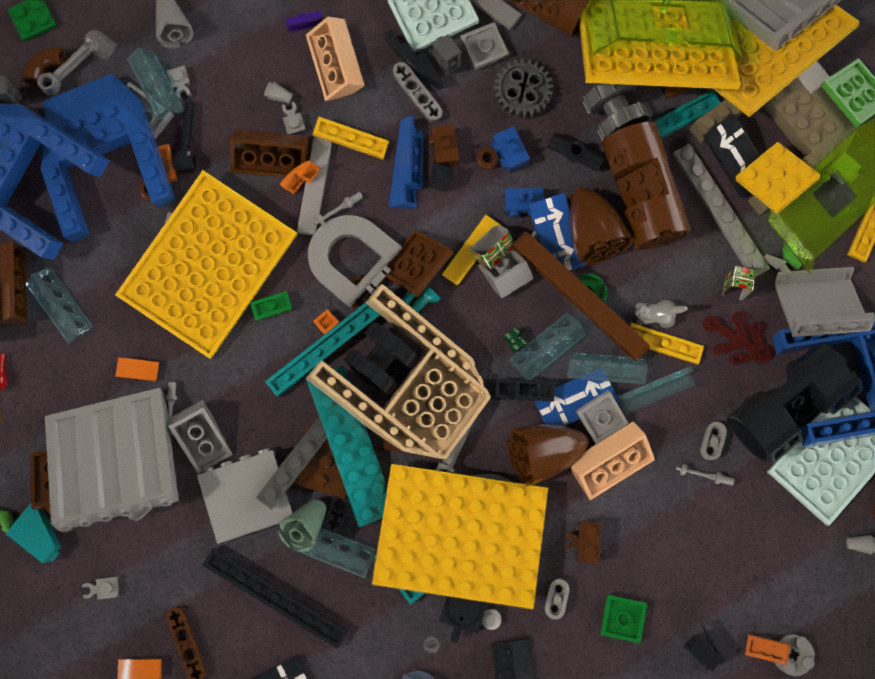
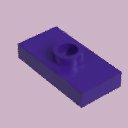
M320 10L312 13H301L298 16L286 18L285 20L288 31L292 33L316 27L323 21V16Z

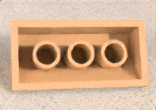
M328 16L306 34L325 101L352 95L365 86L345 19Z
M631 422L586 450L570 468L588 499L592 500L648 465L655 458L646 434L634 422Z

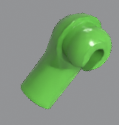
M0 509V523L4 532L11 528L14 524V519L11 512Z

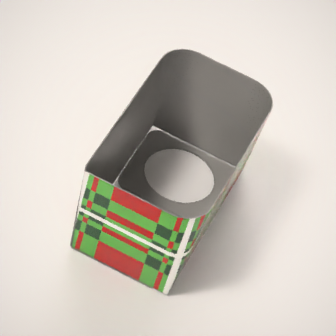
M495 225L470 248V251L480 264L492 269L513 249L511 245L514 241L508 229Z
M735 266L725 277L722 296H724V292L729 287L736 286L743 288L739 300H744L753 292L755 270Z

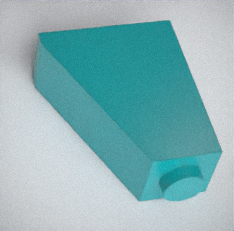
M31 503L6 533V535L41 563L54 561L59 555L58 550L62 547L44 509L33 510Z

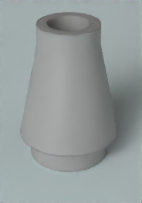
M269 82L264 96L268 97L269 100L289 104L293 93L275 82Z
M872 535L847 537L846 547L847 549L872 555V553H875V537H872Z

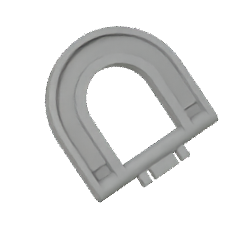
M345 215L325 222L314 233L308 248V262L316 279L350 308L365 290H368L369 293L374 291L370 286L371 284L377 288L386 278V275L382 272H391L387 265L400 252L402 247L369 220L359 216ZM345 237L359 239L382 257L357 286L337 271L329 261V253L332 246L338 240Z

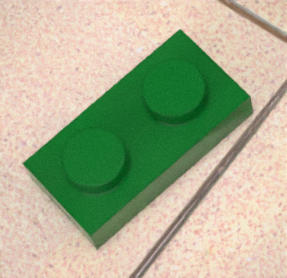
M287 291L250 302L256 322L293 310Z

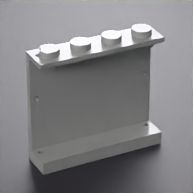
M854 267L778 272L774 285L793 337L871 331L875 322V315L873 312H864L851 281Z
M269 448L258 451L259 455L253 457L250 454L240 457L238 462L232 463V461H227L220 464V468L213 469V467L203 469L202 474L197 475L217 544L280 524L283 519L294 512L291 510L286 493L273 510L256 499V496L278 470L274 455L276 454L275 451H270Z

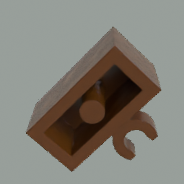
M454 125L432 127L428 138L430 146H434V152H431L433 163L446 167L459 165L460 157Z
M578 522L577 537L571 533L564 535L572 539L571 544H564L565 548L577 546V562L599 564L601 523Z

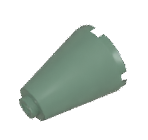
M312 499L283 519L279 525L281 540L289 548H292V546L298 548L297 551L306 552L312 549L317 541L326 514L325 504L318 499Z

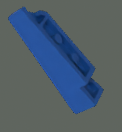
M413 116L406 117L400 121L389 208L416 209V190L423 189L424 135L421 130H416L413 124Z

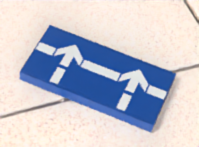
M565 193L527 204L538 242L569 271L586 266L585 262H579L570 232V210Z
M601 367L556 387L554 402H534L544 424L566 426L580 420L575 410L607 390L611 392L617 403L619 400L604 368Z

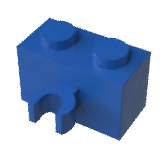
M514 126L493 136L492 148L496 153H499L501 157L499 159L503 169H507L508 173L529 164L530 157Z
M543 188L505 189V215H509L510 218H519L521 215L531 217L527 204L544 199Z

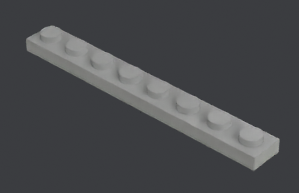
M690 143L675 151L672 155L743 266L755 270V277L770 269Z

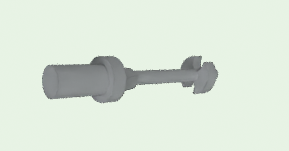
M358 192L350 198H344L339 207L324 216L321 214L316 215L317 220L313 223L315 225L318 223L324 225L326 218L341 209L353 207L354 203L363 199L362 194Z
M169 382L168 395L165 396V400L168 403V418L172 417V407L175 400H177V396H175L177 383Z
M683 464L681 467L676 466L675 468L683 476L687 472L712 479L715 484L723 483L731 486L734 484V478L723 476L719 472L707 474L687 469V464Z

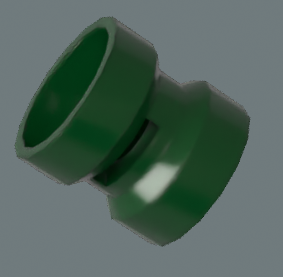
M519 327L514 328L503 336L505 342L510 344V349L513 353L529 343L521 335L522 331Z

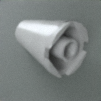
M157 0V40L163 47L178 48L180 43H189L193 38V28L175 0Z

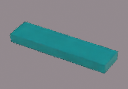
M711 90L652 122L657 124L662 139L701 118L719 105L721 101L715 91Z

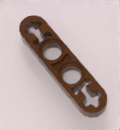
M173 607L168 610L166 620L188 679H198L197 676L193 677L192 675L195 671L194 666L190 668L188 664L198 660L199 663L195 664L197 670L202 671L199 679H205L207 669L187 615L181 607ZM173 611L180 613L181 616L178 618L180 624L184 622V626L174 628L178 623L176 619L172 620L171 618L174 615ZM181 629L188 632V638L185 641L178 638V632ZM188 648L195 651V657L192 660L185 657V651Z

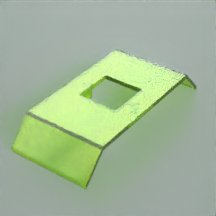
M590 0L585 7L593 55L618 40L668 43L670 45L674 43L731 47L743 64L744 62L731 13L722 0ZM652 6H661L660 12L665 13L668 7L684 8L688 29L656 27Z
M875 118L853 130L813 168L820 174L818 181L778 214L770 209L767 222L809 274L812 272L815 259L875 203ZM837 171L856 197L837 215L831 218L812 193L825 181H828L830 176Z

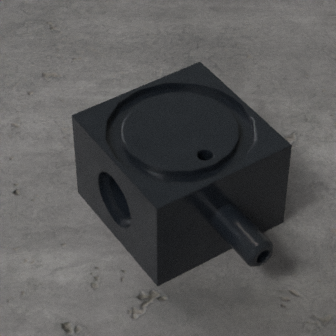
M446 596L439 622L454 626L450 639L451 642L458 643L462 629L479 633L487 602Z

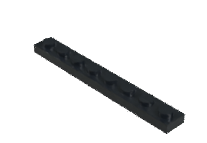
M212 548L202 565L336 649L339 648L349 631L216 548Z

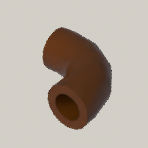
M51 47L34 54L25 65L22 81L29 85H38L39 76L48 68L61 66L65 62L64 49L62 47Z

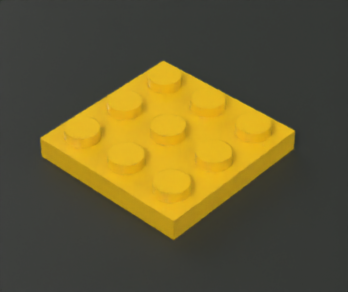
M779 142L775 143L736 176V181L776 214L781 212L820 179L818 172Z

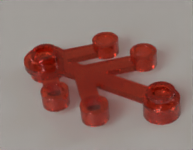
M735 312L731 316L732 322L735 323L737 334L720 325L719 320L714 316H709L703 321L702 325L705 331H716L733 341V343L723 345L718 343L714 345L712 351L715 355L720 356L725 352L742 348L750 352L743 355L737 353L731 355L729 358L731 365L737 366L741 362L750 360L763 364L771 358L770 349L762 343L759 332L761 325L759 322L754 321L748 325V331L752 333L754 344L748 341L743 325L745 317L742 312ZM735 315H739L741 320H736ZM710 320L714 321V327L709 325ZM752 325L757 326V331L752 329ZM717 346L722 348L721 353L716 351ZM760 350L764 352V357L759 355ZM734 356L738 358V363L733 361Z

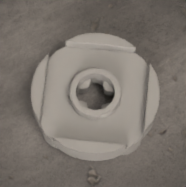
M787 634L778 639V642L790 644L789 655L792 649L798 652L796 660L788 656L787 665L774 662L780 670L792 676H800L814 667V649L806 638L795 634Z

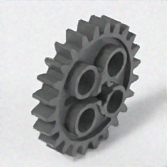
M521 59L519 64L514 60L513 66L507 63V69L502 67L501 73H497V79L494 80L495 87L493 92L496 93L494 98L499 99L497 105H504L502 111L509 109V115L515 112L516 118H518L519 114H522L525 119L528 113L530 117H533L534 111L539 115L540 108L545 110L546 104L550 103V98L553 95V92H551L554 85H551L552 78H547L549 71L543 73L544 66L538 68V62L531 65V59L527 63H524V59ZM528 74L522 103H519L524 76ZM519 76L521 79L514 80L512 77ZM536 80L538 84H532L530 81ZM515 93L517 96L510 97L508 94ZM533 97L535 100L528 101L526 98Z

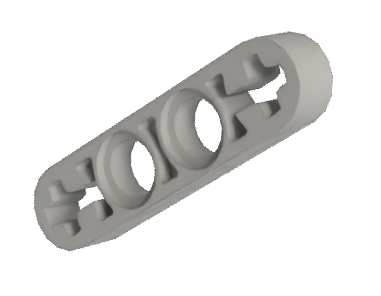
M396 63L393 68L395 79L429 122H439L442 118V109L406 63ZM398 69L405 71V76L407 77L406 79L404 78L402 73L398 74ZM415 82L418 86L416 89L411 90L407 87V84ZM420 96H426L428 98V102L425 104H421L418 101V98ZM430 105H431V109H432L434 112L438 111V112H437V117H435L434 115L430 116V115H431V111H430V109L428 108Z

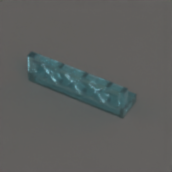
M138 47L127 60L156 118L162 119L169 111L181 113L184 109L155 52Z
M51 268L30 275L26 286L68 344L75 342L79 334L93 328L90 321ZM48 275L52 280V284L45 282L42 277ZM53 290L61 292L63 297H56L52 293ZM63 305L72 307L73 313L65 311ZM74 320L81 321L84 327L78 329Z
M566 313L512 356L509 362L520 372L524 380H532L586 336L581 324ZM566 321L571 322L567 327H562ZM550 334H556L552 339H547ZM541 345L540 349L532 351L534 347ZM526 357V360L520 365L517 363L518 360Z
M568 352V378L645 384L648 365L645 359H639L636 362L627 357Z
M689 366L618 396V403L623 414L627 415L695 386L690 375L693 372L692 367Z
M321 528L313 548L300 553L366 578L376 549ZM321 538H331L333 543L326 545L322 543ZM346 544L349 545L351 550L344 552L341 551L339 546ZM293 547L292 550L297 551L298 548ZM364 551L369 553L370 556L368 560L359 558L357 553Z

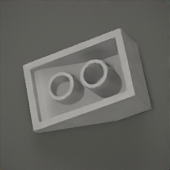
M203 400L168 418L169 429L198 474L203 469L209 468L233 455L214 417Z

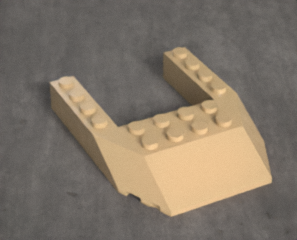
M382 284L373 292L366 301V304L425 351L383 408L378 406L323 361L314 367L306 379L366 427L400 450L446 460L491 397L483 385L484 382L481 375L479 376L474 366L473 358Z

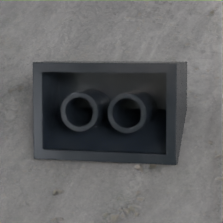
M530 638L490 643L495 679H535Z

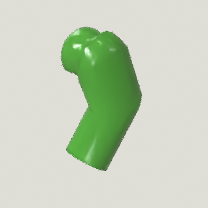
M790 241L784 244L782 248L783 258L798 270L802 266L803 261L795 256L796 244Z

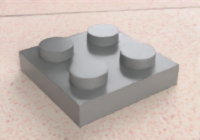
M494 22L461 35V41L475 70L509 57V52Z
M609 390L575 410L595 444L629 424Z

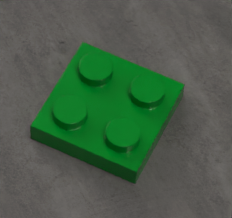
M26 0L7 9L24 43L57 28L45 0Z
M606 595L600 635L640 643L647 603Z

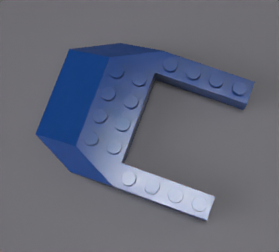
M113 74L44 101L42 118L100 155L131 143L151 203L161 208L176 202L143 103ZM41 143L39 146L40 167L63 238L75 242L90 236L68 170L69 167L75 164Z
M0 104V230L40 257L55 259L63 243L7 206L37 149L42 143L82 170L98 177L102 176L110 160L25 106L19 104Z
M875 322L871 331L793 337L789 328L779 330L772 336L777 355L810 350L816 344L820 346L822 343L828 346L850 343L871 413L815 422L802 426L800 429L803 436L801 441L803 448L875 435Z

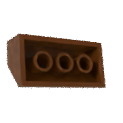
M234 129L230 137L232 173L285 178L296 167L308 161L309 136Z
M8 241L0 246V324L5 326L28 324L27 252L13 241Z

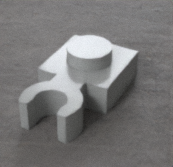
M185 66L167 70L172 89H177L176 96L178 99L182 100L181 93L186 92L190 98L191 92L186 86L191 84Z
M292 102L293 108L291 110H287L285 105H282V110L287 115V117H283L287 134L297 135L306 132L301 113L295 114L297 111L296 104Z
M118 577L96 579V585L93 583L82 585V587H89L91 590L90 594L83 595V598L86 599L92 598L95 594H97V600L119 597Z

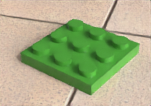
M859 58L826 79L820 85L855 127H858L875 115V77Z

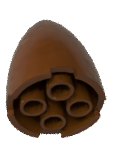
M579 187L574 190L570 202V232L579 262H585L586 266L596 265L610 260V257L619 251L624 253L633 244V237L613 206L589 188Z
M550 424L527 425L509 430L511 438L507 440V451L512 468H515L520 476L518 481L527 487L548 480L573 465L587 450L589 440L582 432L565 426Z

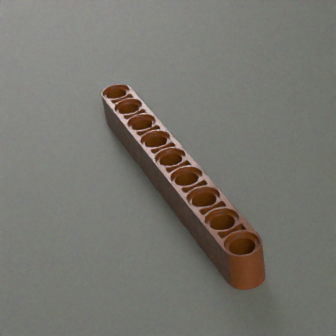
M524 231L511 245L524 260L631 359L637 362L648 351L650 346L641 336L528 232Z

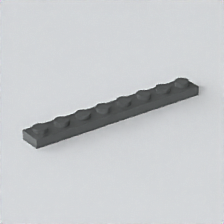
M353 374L349 377V382L363 393L368 385ZM320 417L317 418L256 496V499L269 509H274L327 440Z

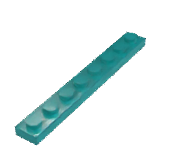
M364 303L266 380V384L276 397L281 396L309 374L319 362H324L380 318L381 315Z

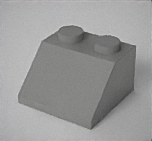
M514 249L492 269L482 264L478 265L494 291L501 298L510 295L514 290L534 279L527 262Z

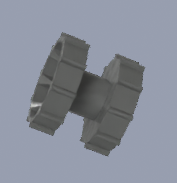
M599 84L593 87L587 95L583 96L584 101L582 103L588 115H598L599 113L606 112L608 116L607 119L598 125L599 129L597 132L602 141L619 129L651 121L653 113L647 102H637L629 105L627 101L633 93L637 92L636 87L638 85Z

